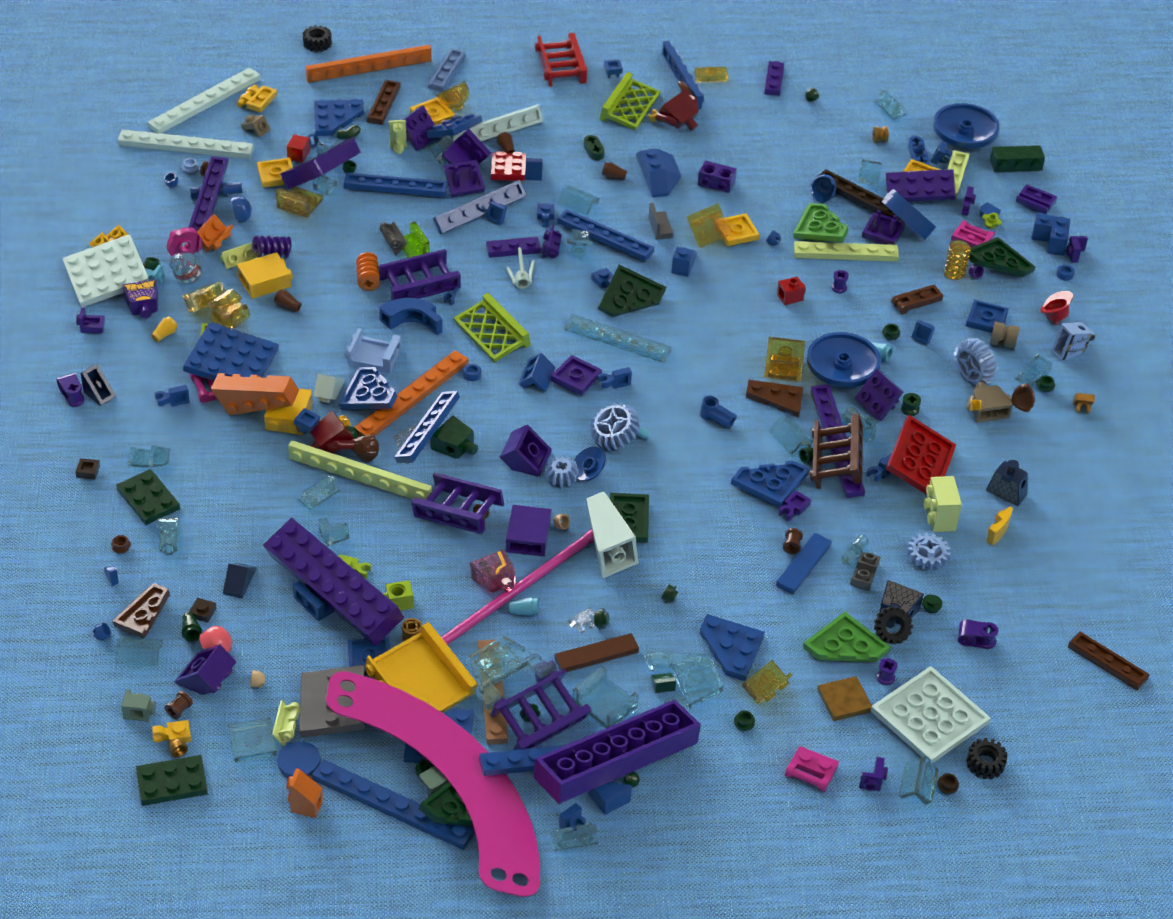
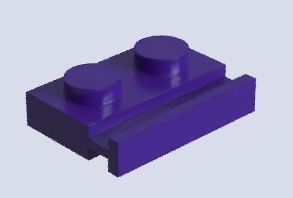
M1026 184L1019 193V196L1016 197L1015 202L1047 214V211L1055 204L1057 196Z

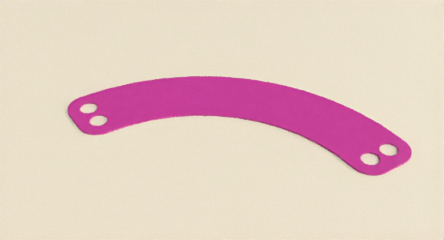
M341 671L333 674L328 684L326 703L334 713L364 722L400 739L429 760L456 790L468 811L476 833L479 850V877L481 881L495 891L520 897L534 895L540 887V858L534 829L522 799L507 774L483 776L479 755L489 752L451 718L405 691L352 672ZM342 681H350L355 685V690L351 692L345 691L341 688L340 683ZM340 696H347L352 700L353 705L343 707L338 703L337 699ZM495 868L503 870L506 873V879L503 881L495 880L491 876V870ZM523 874L528 879V884L526 886L515 884L512 879L513 875Z

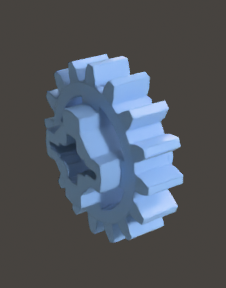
M925 532L924 536L917 534V538H911V542H908L907 556H910V562L915 561L914 566L922 565L923 570L929 567L931 571L933 567L940 569L941 565H946V562L949 561L951 548L947 547V541L942 542L943 537L936 538L934 533L932 536H929Z

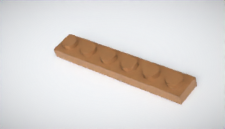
M499 639L478 640L487 745L508 744L507 722L501 713L493 718L491 716L494 704L504 698Z

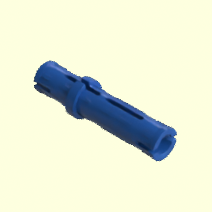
M223 182L219 195L227 196V194L243 193L241 182L230 184ZM190 187L191 198L199 196L201 187Z

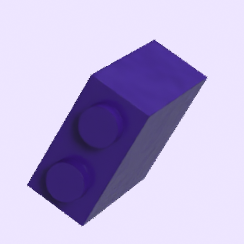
M512 505L506 536V553L545 557L552 509Z

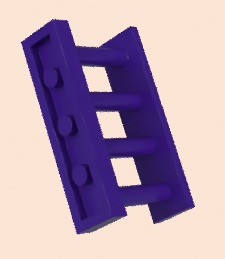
M446 249L379 265L380 281L389 279L393 286L391 287V301L401 298L420 299L452 291L455 287L461 288V275L459 271L449 272L446 266ZM439 267L442 275L433 277L429 269ZM422 271L426 279L416 281L413 273ZM405 275L409 283L400 285L396 277Z
M435 472L433 474L435 488L425 500L414 497L411 501L414 517L481 535L486 530L483 516L492 504L504 506L501 489ZM442 491L450 493L442 504L434 502ZM458 496L467 497L460 508L450 507ZM475 500L484 502L476 513L467 511Z
M565 669L559 672L554 670L546 676V679L507 700L502 698L494 704L491 712L492 718L501 713L517 737V743L513 750L534 748L583 721L591 713L592 709L588 703L581 707L577 705L561 682L566 674ZM552 685L555 686L570 709L569 714L563 716L558 713L544 691L546 688ZM536 694L553 719L552 723L547 726L542 724L526 699ZM519 704L534 726V733L529 736L527 733L525 734L509 708Z

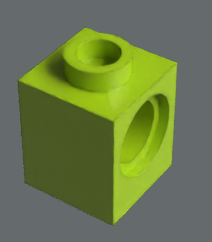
M410 580L386 584V592L383 594L396 604L400 611L414 609V595Z

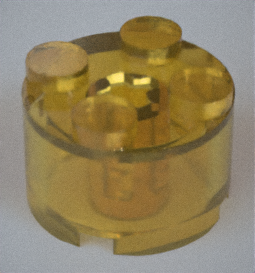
M233 289L225 290L207 303L212 312L210 317L214 323H220L224 327L235 329L250 317L247 305H242L240 302L242 298Z

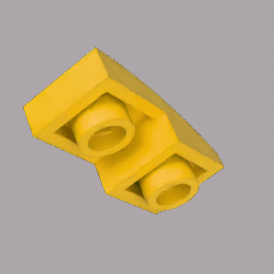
M118 224L107 235L102 232L89 244L95 247L126 236L128 233Z
M1011 506L1004 511H999L995 516V523L989 527L986 542L991 546L997 543L1007 531L1013 511Z

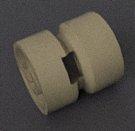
M995 321L990 344L996 346L1004 344L1005 348L1015 349L1020 327L1014 325L1006 327L1005 323Z

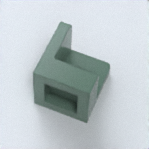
M435 766L419 775V779L428 788V797L449 782Z

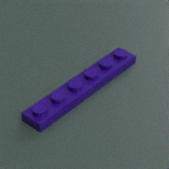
M211 156L188 228H194L198 231L212 216L229 163L228 158Z

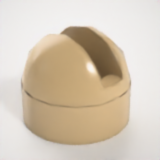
M567 514L556 515L553 519L554 527L559 530L567 529L570 525L569 516Z
M252 670L250 687L257 688L263 686L266 680L265 674Z

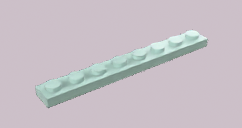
M249 67L148 121V127L158 134L163 133L259 81L260 74Z
M122 130L118 137V145L243 159H250L254 149L252 143L131 130Z

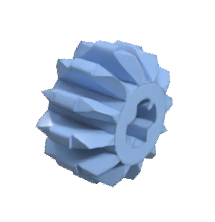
M563 455L559 459L554 457L553 461H549L546 467L547 480L552 482L554 487L560 485L561 488L564 485L570 487L571 482H576V477L579 474L576 461H572L570 457L565 459Z

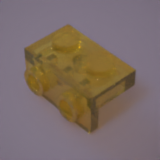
M771 660L744 682L742 686L758 705L763 700L766 703L776 695L774 691L777 688L781 691L790 684L788 679L793 675L790 672L785 676L776 663Z

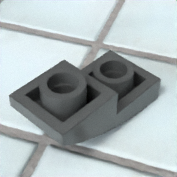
M861 552L850 585L870 590L881 557L873 553Z

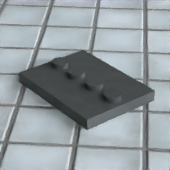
M364 665L311 671L301 674V738L365 730L364 722L338 715L326 703V694L331 676L341 671L365 676ZM342 681L340 683L341 688L345 691L351 692L355 690V685L350 681ZM340 696L337 699L338 703L343 707L353 705L352 700L347 696Z

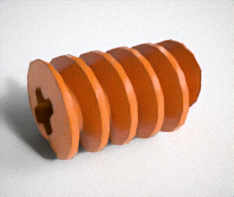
M364 252L356 259L357 284L365 291L376 290L380 285L378 258L370 252Z

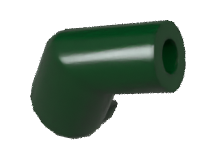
M352 125L347 130H337V138H355L359 135L361 129L358 125Z

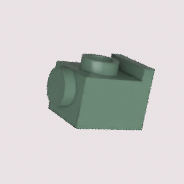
M126 689L121 705L123 719L149 722L151 714L155 713L156 701H151V695L131 693V690Z

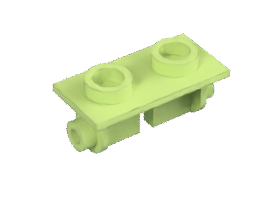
M406 120L389 121L390 148H394L396 154H401L404 148L407 147Z
M252 242L224 251L220 255V260L224 262L226 269L258 258L257 253H254L252 250Z
M283 700L280 701L272 735L283 747L287 741L294 738L297 724L295 720H298L300 712L297 702L286 705Z

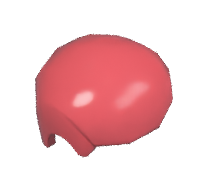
M212 626L200 634L199 640L203 649L220 644L228 653L231 651L233 641L231 635L223 627Z

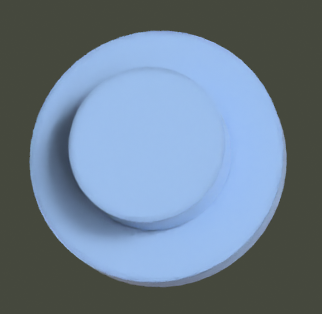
M187 158L183 161L182 170L184 172L194 173L199 169V164L194 158Z

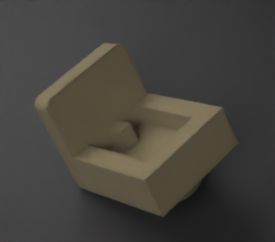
M250 115L241 124L243 130L254 129L257 137H262L270 131L264 115Z

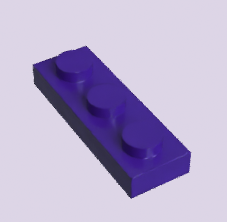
M769 61L764 94L780 96L785 63Z
M538 237L486 241L489 258L518 255L519 247H521L522 255L541 253Z

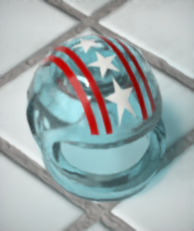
M182 252L170 258L169 266L173 269V275L177 281L182 284H193L198 281L202 274V266L194 254Z

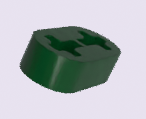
M595 135L586 136L584 138V148L589 157L596 161L602 160L605 149L599 138Z

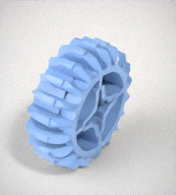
M973 337L968 338L955 348L956 352L954 355L956 358L954 360L957 362L956 367L959 368V373H962L963 378H966L967 382H971L973 386L979 382L988 384L997 376L996 372L998 369L996 366L998 363L995 362L996 357L993 356V351H990L989 345H985L983 340L980 341L979 338L975 339Z
M622 402L618 406L613 403L612 406L606 405L605 409L600 408V413H595V418L591 419L592 424L589 425L594 442L602 449L606 447L608 450H611L612 447L615 450L618 447L624 449L625 444L630 445V440H636L635 435L639 434V428H641L640 418L636 411L628 404L624 406Z

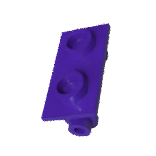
M554 225L549 230H546L543 235L545 241L541 246V251H543L542 259L545 255L553 259L559 255L562 235L559 231L553 230Z

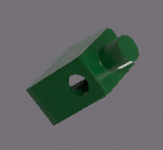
M453 415L435 431L430 439L432 450L455 459L460 458L465 452L475 455L478 450V445L474 443V431Z

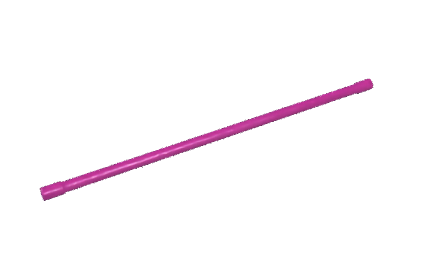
M592 529L441 638L447 645L585 546L593 543Z

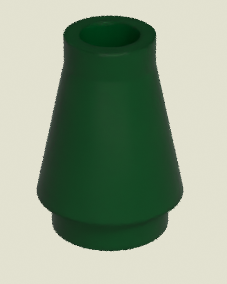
M187 612L182 616L181 634L187 641L194 642L200 638L202 628L195 619L194 614Z

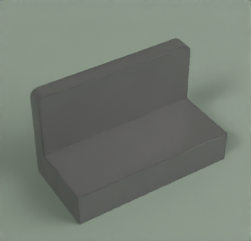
M649 203L648 218L655 239L673 238V231L666 211L656 212L654 203Z

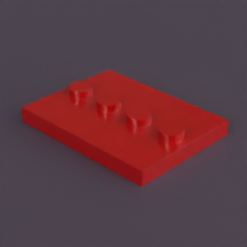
M909 415L904 421L886 470L927 495L926 487L930 484L931 477L945 476L956 444Z

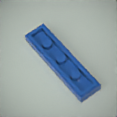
M814 533L777 580L776 586L794 594L830 548L832 540Z

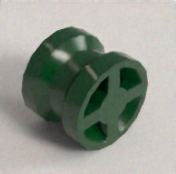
M915 393L905 394L901 406L902 413L907 416L917 415L920 409L921 397Z

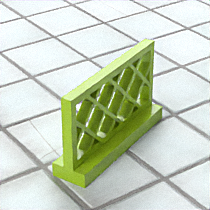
M627 72L603 105L599 119L605 122L608 118L636 131L660 96L661 91L632 79L633 74ZM632 85L639 89L633 90ZM647 93H652L654 96H648ZM636 94H642L644 97H637ZM626 95H632L633 98L627 99ZM646 101L647 105H642L641 102ZM635 102H636V104L638 105V106H631L630 103H635ZM620 104H626L627 107H621ZM640 110L641 114H636L635 111ZM630 111L631 115H625L624 112ZM613 113H620L621 116H616ZM634 119L636 123L634 124L628 120Z
M489 293L482 295V301L453 318L454 322L494 363L521 346L527 348L531 345L529 333ZM481 308L486 310L485 314L476 313V311ZM471 318L470 323L462 322L461 320ZM474 319H483V323H474ZM487 319L496 320L495 324H486ZM472 328H481L480 333H473ZM484 329H494L493 334L484 333ZM497 329L506 330L505 334H496ZM482 338H491L490 343H482L481 341ZM504 339L503 344H495L494 340ZM507 339L517 341L514 344H506ZM492 348L501 349V352L494 355Z

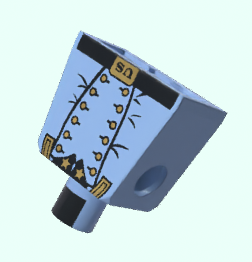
M1081 322L1062 323L1051 351L1061 361H1065L1084 353L1089 341L1095 339V334Z

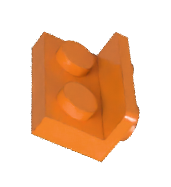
M215 214L212 215L197 231L202 239V248L206 252L212 249L215 251L222 246L221 241L226 240L231 235L230 231L234 226L231 224L226 227Z

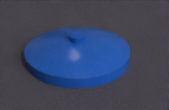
M955 103L942 107L935 114L933 122L934 131L939 138L953 146L969 149L981 148L993 143L998 137L1000 128L999 121L993 113L983 107L968 103Z
M833 332L822 335L811 343L807 353V365L813 375L819 380L837 387L851 388L865 385L874 371L880 369L881 357L877 348L867 339L852 333Z

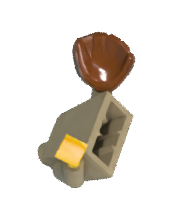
M979 382L975 386L972 396L968 398L966 409L967 411L974 412L976 423L1010 418L1012 406L1024 412L1031 411L1035 403V394L1028 384H1021L1016 387L1011 397L997 385L987 386L985 382Z

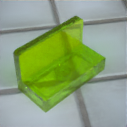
M416 221L409 223V234L404 235L408 243L403 248L407 257L430 253V242Z

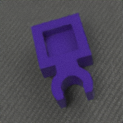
M967 187L961 213L963 215H968L970 205L975 203L976 194H973L974 187Z
M794 491L784 501V506L779 508L778 515L781 516L787 513L786 520L790 521L793 519L794 513L800 515L811 505V499L798 491Z

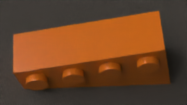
M218 373L211 387L212 392L228 415L292 406L299 392L291 376L267 375V378H262L258 375L241 377L240 374L225 376V373Z

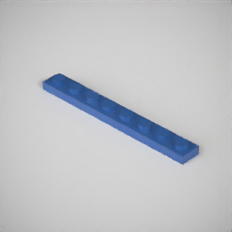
M323 759L312 774V780L462 850L466 848L475 834L474 828L469 826L434 823L419 810L420 803Z

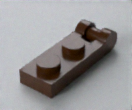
M934 284L896 295L891 299V303L897 307L900 314H906L908 310L942 301L943 294Z

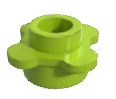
M995 212L988 215L983 214L982 219L985 220L984 225L989 229H995L1002 224L998 214Z

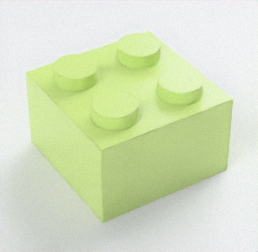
M954 476L931 477L930 484L926 487L927 498H924V509L928 511V524H931L933 532L956 531L962 503Z

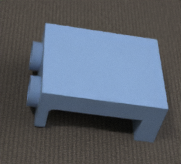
M358 328L356 334L352 335L351 345L347 346L345 351L348 365L375 367L380 372L391 373L401 351V336L393 335L391 341L388 342L362 336V329Z

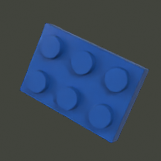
M473 113L467 114L464 117H461V115L452 116L451 119L442 121V124L432 126V129L427 131L428 138L455 136L483 122L481 115L474 116Z

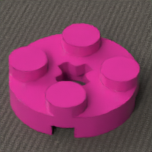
M181 228L171 231L166 248L175 260L186 261L193 258L192 255L195 252L198 253L200 251L202 239L194 228Z

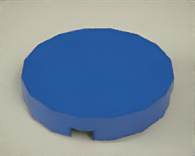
M306 741L288 743L281 748L277 756V766L287 778L293 777L296 768L310 776L321 762L318 749Z

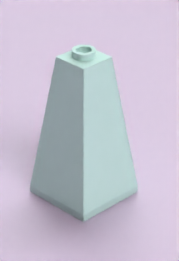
M603 491L586 498L602 578L638 564L636 537L606 493Z

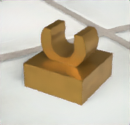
M1076 393L1072 405H1077L1075 408L1076 413L1080 412V406H1084L1088 414L1092 404L1095 402V395Z

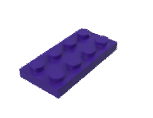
M954 169L886 172L887 194L894 189L908 202L956 200Z

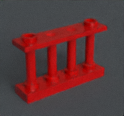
M568 33V40L565 42L543 43L541 36H537L535 52L539 54L544 70V80H547L549 87L552 86V78L576 76V78H579L580 84L587 83V67L575 33ZM559 48L569 49V51L550 52V53H546V52H545V50H548V49H559ZM566 57H569L570 59H572V60L557 61V62H549V61H548V59L566 58ZM562 67H573V68H575V70L554 71V72H552L551 69H552V68H562Z

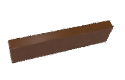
M384 81L368 114L367 123L384 124L401 88V82Z
M1081 631L1069 642L1068 648L1137 691L1149 679L1150 674Z
M632 633L556 653L555 661L560 671L565 669L566 672L639 653V646Z

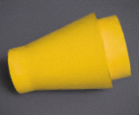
M169 316L163 318L151 334L152 339L160 342L176 332L178 328L176 321Z

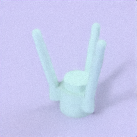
M519 247L520 270L516 273L515 277L509 267L506 270L512 279L513 286L525 289L532 284L535 261L532 260L529 274L524 271L522 250Z

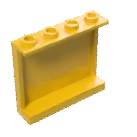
M429 622L422 625L421 632L374 659L370 655L366 659L365 671L369 677L403 690L428 703L441 713L464 701L476 692L478 683Z

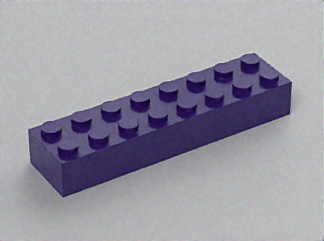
M292 517L263 544L270 557L298 581H301L313 594L375 647L405 618L396 604Z
M674 699L535 758L533 778L558 804H561L697 744L701 724Z

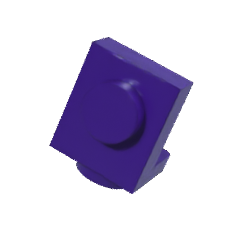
M1070 236L1066 252L1067 256L1070 257L1071 263H1078L1081 251L1086 249L1087 236Z
M81 308L80 314L76 316V324L80 326L81 333H103L105 316L86 315L85 308Z
M876 757L873 773H861L859 788L869 791L881 790L882 781L887 779L888 767H884L885 758Z

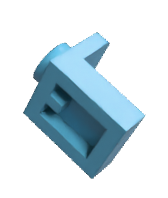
M158 265L155 270L145 268L149 280L157 279V286L164 281L165 273H163L162 265Z

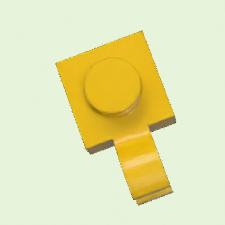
M188 720L167 723V728L159 725L152 727L153 742L155 743L169 740L170 744L176 738L182 739L185 743L191 742Z

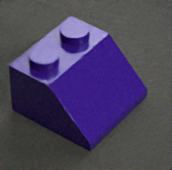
M527 424L511 432L499 458L511 470L538 477L541 475L552 449Z
M220 644L197 652L174 682L201 695L215 693L221 688L223 679L233 672L232 667L236 664V661Z

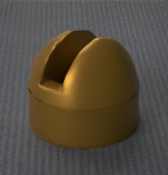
M176 738L175 741L170 742L169 751L173 757L179 758L186 754L188 747L182 739Z

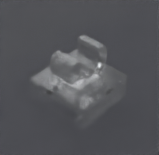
M590 607L572 617L568 622L572 628L578 625L579 632L584 633L587 631L584 623L588 624L590 629L595 626L594 621L590 619L595 613Z

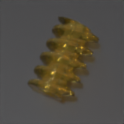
M955 240L949 244L944 275L949 279L958 280L966 275L971 248L966 242Z

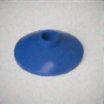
M588 447L576 456L574 461H576L579 472L576 479L579 481H590L601 473L606 463V456L600 448Z

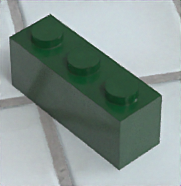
M1041 145L992 147L990 163L994 172L1042 171L1045 162V155Z

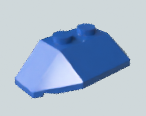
M648 149L637 152L636 157L651 196H668L681 179V174L673 154L660 149Z

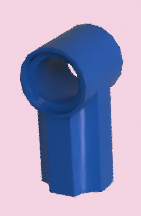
M708 395L702 399L700 416L703 419L715 420L729 429L733 426L737 419L735 413L719 405V400L714 396Z

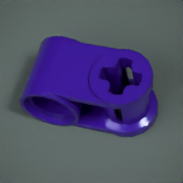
M76 373L56 378L59 390L64 395L68 405L72 407L81 406L85 400L81 392L82 386Z
M965 619L959 624L958 642L966 647L992 649L996 646L997 640L995 637L998 635L999 629L997 625L991 622Z

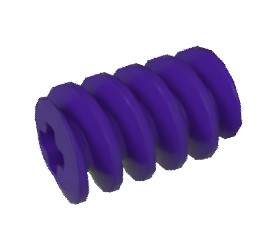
M254 236L252 240V250L254 253H257L258 258L262 257V254L266 256L269 253L277 252L280 258L283 255L285 259H288L291 252L292 241L290 237Z

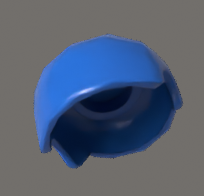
M825 174L817 176L811 184V195L819 202L829 201L835 195L837 189L833 177Z
M231 197L235 219L239 220L237 221L238 223L246 222L251 216L252 208L250 202L245 197Z

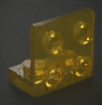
M293 187L290 191L279 188L276 191L277 208L308 218L323 200V195L299 187Z
M718 203L687 216L699 248L731 235Z

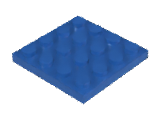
M209 322L184 363L183 371L215 381L218 373H225V376L240 374L241 377L258 375L263 378L278 351L279 344Z

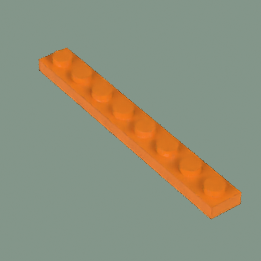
M430 45L308 65L305 66L307 83L430 62L432 61V48Z
M454 350L399 392L391 409H377L356 425L355 428L359 432L358 436H376L468 365L469 358Z

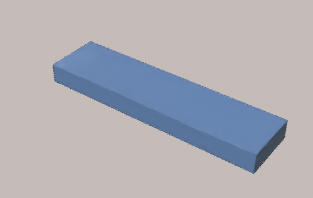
M451 48L428 83V89L444 92L466 57V52Z

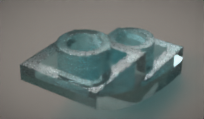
M151 445V449L147 450L131 447L128 466L159 467L168 465L171 448Z

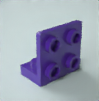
M467 129L447 148L442 157L449 164L477 160L479 165L492 153L470 129Z

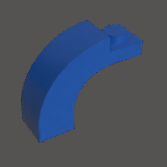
M894 189L882 200L890 210L924 240L936 228L932 222Z
M401 298L387 302L379 307L380 321L391 330L402 323L417 322L426 326L436 335L442 333L443 320L440 315L436 314V306L430 302L416 298Z

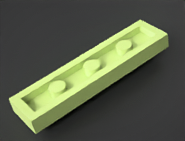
M953 150L948 169H954L957 199L970 154Z

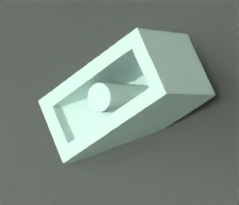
M317 374L313 396L319 397L318 401L330 403V399L336 400L345 379Z

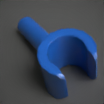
M455 287L452 292L444 293V303L450 299V304H454V296L459 290L458 287Z

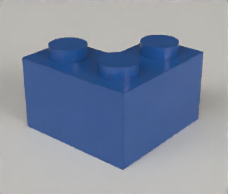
M1036 213L1031 239L1048 242L1047 253L1064 256L1071 219Z

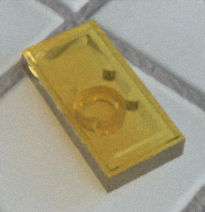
M726 67L694 68L696 82L728 81Z

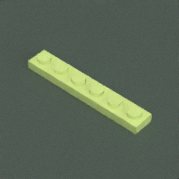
M794 241L793 246L794 258L898 262L899 259L898 245Z

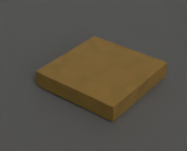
M857 676L818 685L817 690L833 721L871 712L872 705Z

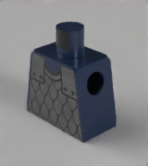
M1004 461L993 474L986 491L1019 506L1028 493V473L1019 468L1018 461Z
M888 580L879 613L887 607H897L903 609L909 614L910 618H913L921 608L924 593ZM893 617L886 622V626L892 628L895 623L899 625L901 623L897 618Z

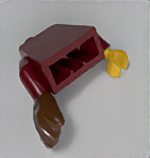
M679 81L678 85L681 93L663 104L659 113H657L656 109L652 110L653 115L648 114L649 121H660L676 129L686 125L690 131H693L698 127L694 120L699 112L698 100L692 95L690 87Z
M332 410L311 431V435L316 440L310 445L311 447L332 454L341 450H353L357 457L366 462H371L378 455L379 445L374 435L354 438L347 429V425L351 426L350 419L344 415L337 417Z

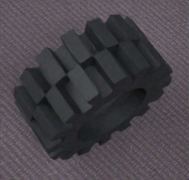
M314 25V27L309 26V29L306 28L303 31L304 48L310 49L311 52L313 50L315 52H318V50L323 52V49L325 51L328 50L332 45L330 29H327V27L322 28V25L319 27L317 25Z
M887 607L882 609V612L876 615L877 619H874L876 635L884 642L890 644L903 643L902 641H906L908 636L912 634V618L901 608ZM895 617L901 623L900 630L897 633H889L886 629V622L890 618Z
M984 738L983 742L981 739H977V742L972 743L966 759L967 767L970 768L971 773L976 771L975 776L979 777L981 774L983 775L982 779H986L987 776L990 779H994V775L999 777L1000 773H1003L1008 754L1005 752V747H1001L1000 742L995 744L994 739L988 742V738ZM987 755L992 757L995 761L986 762L982 760L979 756Z

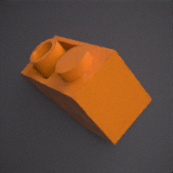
M296 768L293 777L290 776L286 785V789H289L288 802L290 803L291 812L316 818L323 803L322 787L302 770Z

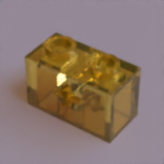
M222 281L210 283L182 295L189 312L198 311L228 298Z

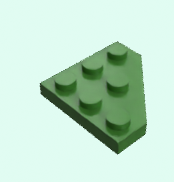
M809 203L793 232L794 239L844 242L848 234V226L845 223L842 224L840 218L834 212L831 213L826 204Z
M843 612L803 644V649L817 660L877 662L889 653L891 648L890 645L846 612Z

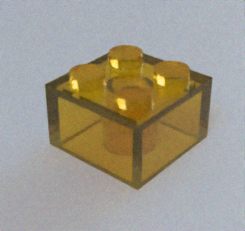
M769 337L764 377L801 382L805 341Z

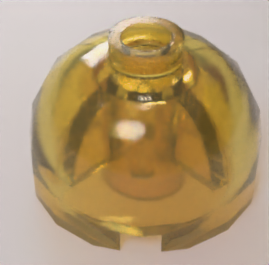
M466 81L437 94V97L441 104L449 109L455 108L458 111L465 107L464 104L469 100L470 91Z

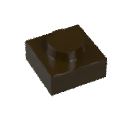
M80 458L75 472L76 478L96 479L100 468V461Z
M197 598L189 612L194 614L196 620L208 623L217 608L216 603Z

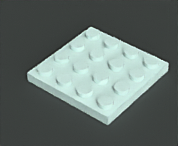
M130 234L62 258L82 308L122 294V284L149 280Z
M931 666L871 706V712L930 765L984 728L991 720L985 712Z

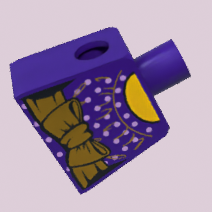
M157 279L122 284L124 300L132 315H141L142 318L146 319L151 316V313L158 311L159 294Z

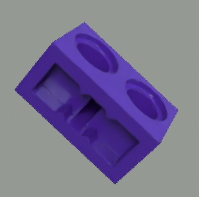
M705 160L699 170L698 185L730 193L736 182L737 168Z

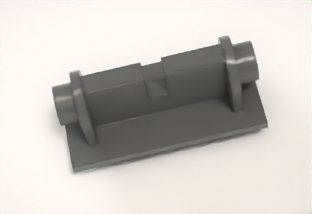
M394 221L391 225L385 222L380 224V231L383 232L382 235L395 255H397L408 242Z

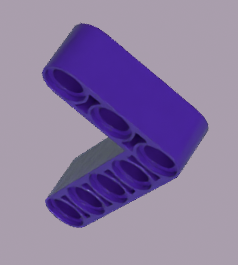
M352 137L312 160L280 173V176L288 190L324 175L358 155L361 151L355 138Z

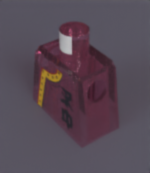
M504 550L470 563L472 580L490 593L501 589L505 592H510L514 588L516 582L515 569Z

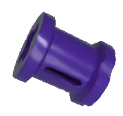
M836 270L833 275L834 282L831 288L836 293H844L847 290L846 281L849 278V274L845 270Z
M884 658L879 663L880 671L877 673L876 678L880 684L888 686L894 683V673L898 667L895 660Z

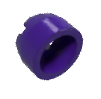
M973 264L969 267L968 273L971 277L979 279L984 274V268Z

